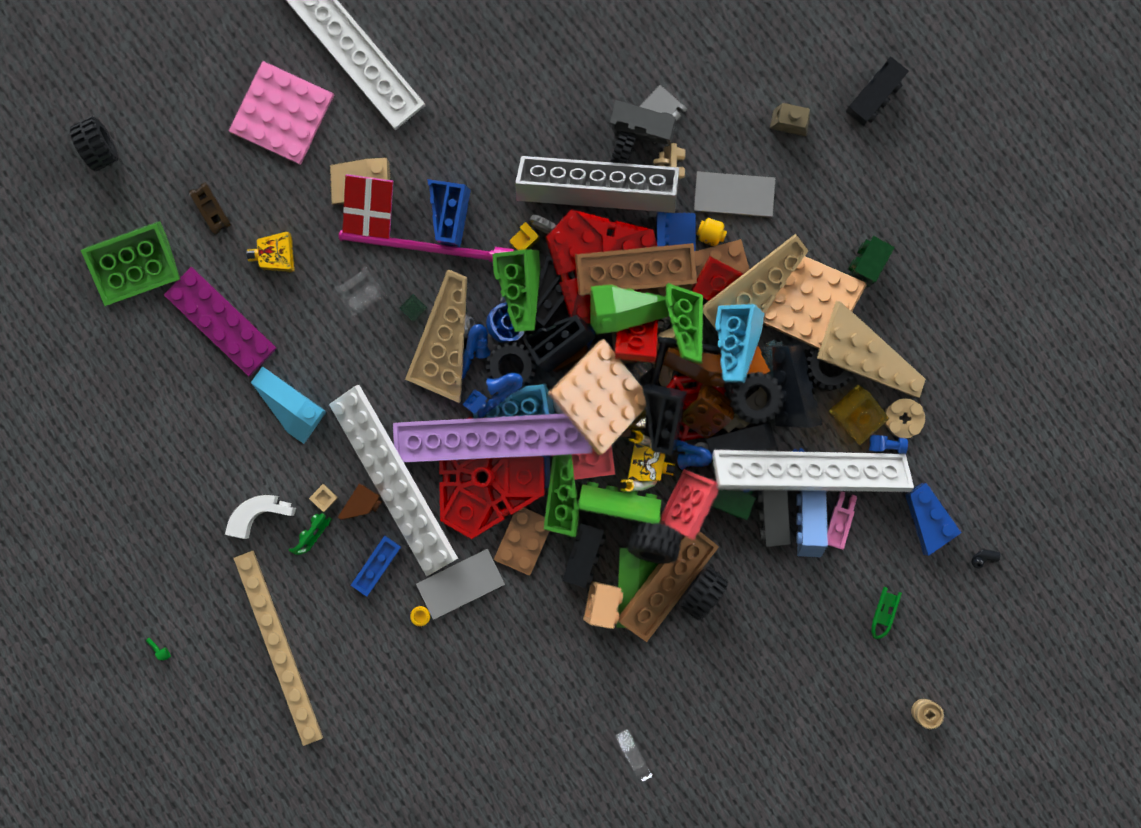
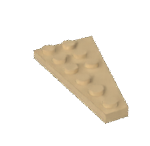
M794 234L704 304L703 314L715 329L718 306L755 304L765 314L776 298V294L784 287L790 274L795 271L807 254V248L799 237Z
M447 270L405 380L460 403L467 277Z
M841 301L835 302L817 358L910 396L920 398L926 379Z

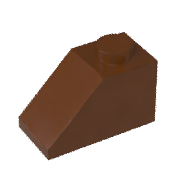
M358 484L338 518L343 520L370 514L372 511L376 512L382 503L380 501L381 496L365 485Z

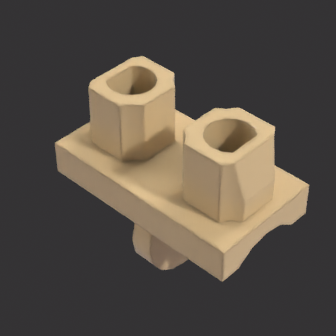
M671 143L670 146L664 147V152H659V158L654 159L653 164L656 166L677 167V161H682L685 158V149L678 148L676 143ZM679 167V179L685 177L684 167Z

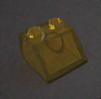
M859 385L853 388L829 410L838 424L859 445L889 420V417L873 396Z

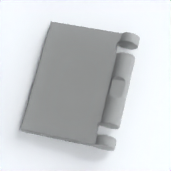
M661 85L640 105L642 108L659 113H670L676 118V121L681 117V114L676 110L678 108L682 112L687 110L683 104Z

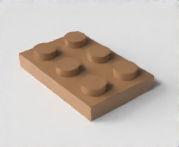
M526 508L513 514L494 560L530 576L549 534L548 530H544L545 517Z

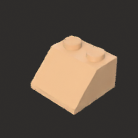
M592 581L583 620L592 625L613 629L614 624H617L619 619V612H617L618 604H621L623 599L621 588Z

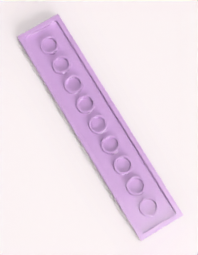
M565 414L393 423L394 447L403 462L593 453L592 446Z

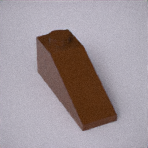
M668 348L664 359L665 366L704 385L724 387L726 383L723 379L721 355L702 353V362L699 364L682 358L680 350Z

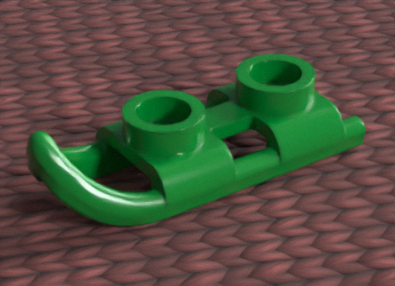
M323 513L320 515L315 514L310 521L312 527L309 531H302L298 537L300 543L296 547L288 549V551L296 555L308 552L330 524L332 518L328 517L325 519L326 515ZM319 528L318 532L314 535L315 530Z
M883 587L871 627L874 639H881L889 633L902 595L901 592H898L896 596L888 593L887 587ZM890 606L893 607L891 615L888 614ZM877 623L887 626L884 633L876 635Z

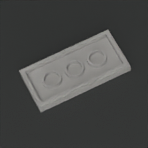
M697 171L694 212L772 218L775 178Z
M486 549L416 585L434 620L505 585V582L489 550Z

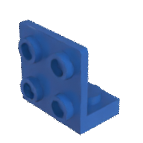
M656 212L657 247L694 243L695 252V213Z

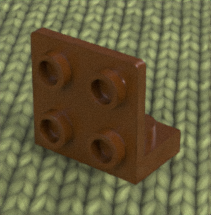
M702 384L697 399L683 410L681 421L699 435L708 439L733 420L734 409L730 406V399L714 387Z

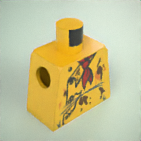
M283 232L257 239V249L247 250L248 262L258 261L259 267L263 270L294 272L292 235L289 232Z

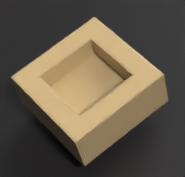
M322 484L309 499L325 512L338 497L325 484Z

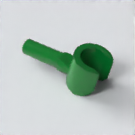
M150 638L146 640L155 651V656L158 660H166L171 657L166 647L160 650Z

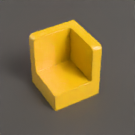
M525 222L520 227V231L510 239V243L517 250H529L539 240V236Z

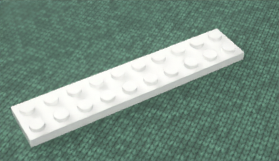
M286 0L395 130L425 106V103L338 0Z
M360 385L354 386L331 402L329 406L426 577L458 559Z
M714 450L712 454L718 489L912 492L914 489L906 454Z

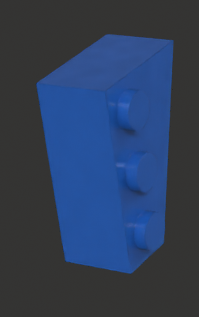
M427 179L433 211L435 240L441 245L461 247L471 190L464 184Z
M921 483L912 492L905 494L923 555L929 556L961 534V531L927 483Z

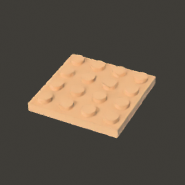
M805 256L795 271L790 274L784 287L776 294V298L764 314L763 324L820 350L835 302L841 301L850 311H853L866 287V282Z
M600 340L548 393L598 455L603 454L646 408L642 386L622 361L615 359L614 351L605 340Z

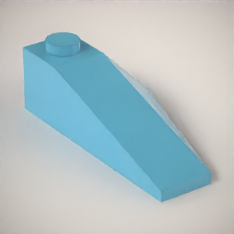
M755 304L718 306L715 327L719 336L718 346L721 349V366L725 382H744L762 332L764 313Z
M263 366L251 381L285 430L304 444L327 411Z
M543 384L526 386L514 392L485 416L486 418L549 415L556 414L553 406V399L548 394L550 391ZM477 412L476 414L473 413L474 418H478Z

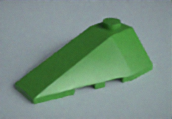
M525 249L492 254L494 275L500 283L502 289L500 292L507 302V311L515 332L535 330L540 279L539 250Z
M668 283L666 285V305L681 357L700 364L702 362L703 295Z
M615 285L591 287L590 323L597 334L616 332L668 317L666 296L648 292H636L629 288L622 289Z
M572 454L553 455L544 530L576 537L579 514Z
M619 547L618 587L623 592L622 603L618 604L617 612H619V615L659 564L639 559L632 555L628 548ZM617 622L616 627L626 628L624 625Z

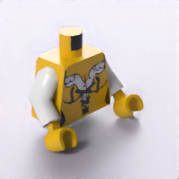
M636 430L631 431L636 434L635 439L629 438V441L634 442L628 479L621 480V482L626 483V488L621 489L623 492L644 491L654 487L657 481L661 480L662 474H674L675 464L664 462L665 454L652 451L650 437Z

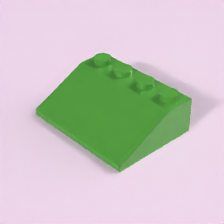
M160 221L81 250L104 306L180 279L167 236Z
M588 481L587 485H582L579 509L651 523H659L661 500L657 499V495L646 493L645 497L637 495L638 491L618 492V487L608 485L606 489L598 488V483Z

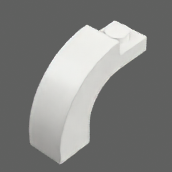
M261 495L250 498L240 504L232 513L225 535L247 539L249 538L253 521L261 513L270 511L294 516L296 508L291 507L289 502L279 501V504H277L278 496Z

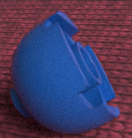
M507 302L500 303L494 307L486 319L488 333L493 339L502 343L514 342L525 333L524 331L515 332L507 311Z

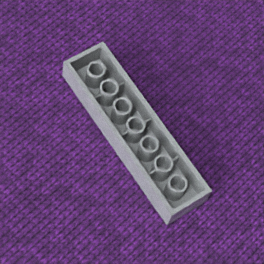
M521 156L515 182L516 200L675 213L679 185V167Z

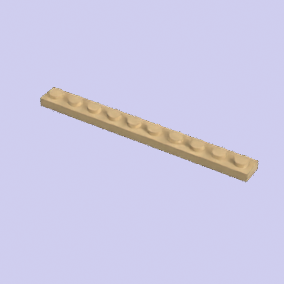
M250 551L234 558L302 744L304 746L323 738L255 553Z

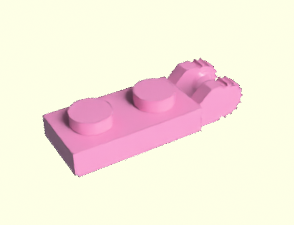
M840 491L827 528V544L843 550L855 511L853 510L857 496L852 495L850 497L848 509L841 508L845 492Z

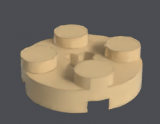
M899 399L891 403L886 409L884 423L894 436L910 438L921 432L925 423V414L922 406L914 400ZM904 412L907 414V417H910L906 424H903V421L899 419L900 416H903Z

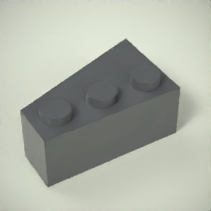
M615 100L610 120L615 135H620L621 131L637 136L636 139L665 145L672 143L677 124L676 118L670 113H659Z
M757 490V500L760 503L758 517L759 521L762 522V528H759L760 540H764L766 547L790 544L787 490Z

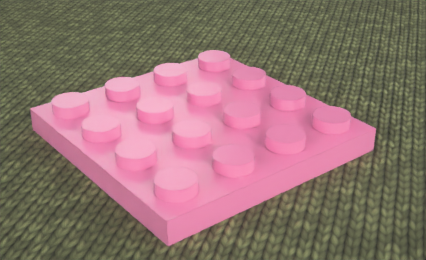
M262 61L229 132L301 165L334 94Z

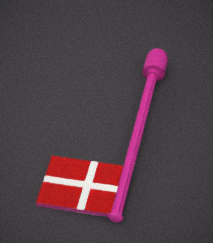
M345 175L343 230L339 232L340 241L347 240L484 259L492 262V266V254L514 251V249L495 247L491 251L390 238L393 181Z

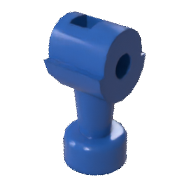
M870 435L869 451L879 452L885 449H897V453L906 454L908 439L899 438L898 441L888 440V436Z

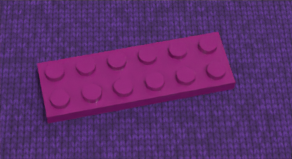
M190 267L164 294L172 304L248 376H251L277 349L193 267Z

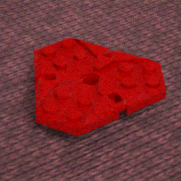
M570 210L546 236V241L556 274L560 275L562 282H559L569 317L578 315L586 323L591 324V294L579 295L575 255L657 247L653 229L620 221L611 222L608 218ZM608 229L612 230L611 236L606 235ZM573 271L575 278L570 279L568 272Z
M542 456L439 461V474H443V482H439L440 521L471 539L505 520L507 515L515 514L545 495V458ZM482 472L488 474V480L485 483L479 480V475ZM450 474H456V482H451ZM503 501L506 507L501 510L498 504Z

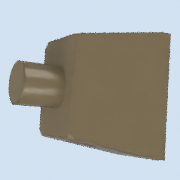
M782 103L773 111L770 129L806 136L810 121V109Z

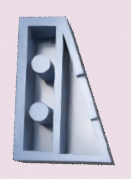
M800 490V493L796 494V506H799V513L796 515V524L798 525L796 538L798 544L797 556L821 557L828 546L826 491Z

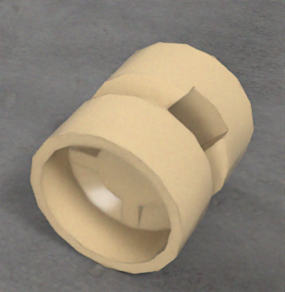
M919 699L912 706L911 713L913 719L925 728H936L942 723L944 717L943 710L931 700Z

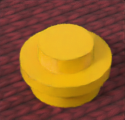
M418 606L412 610L410 619L414 625L424 626L430 620V612L426 607Z

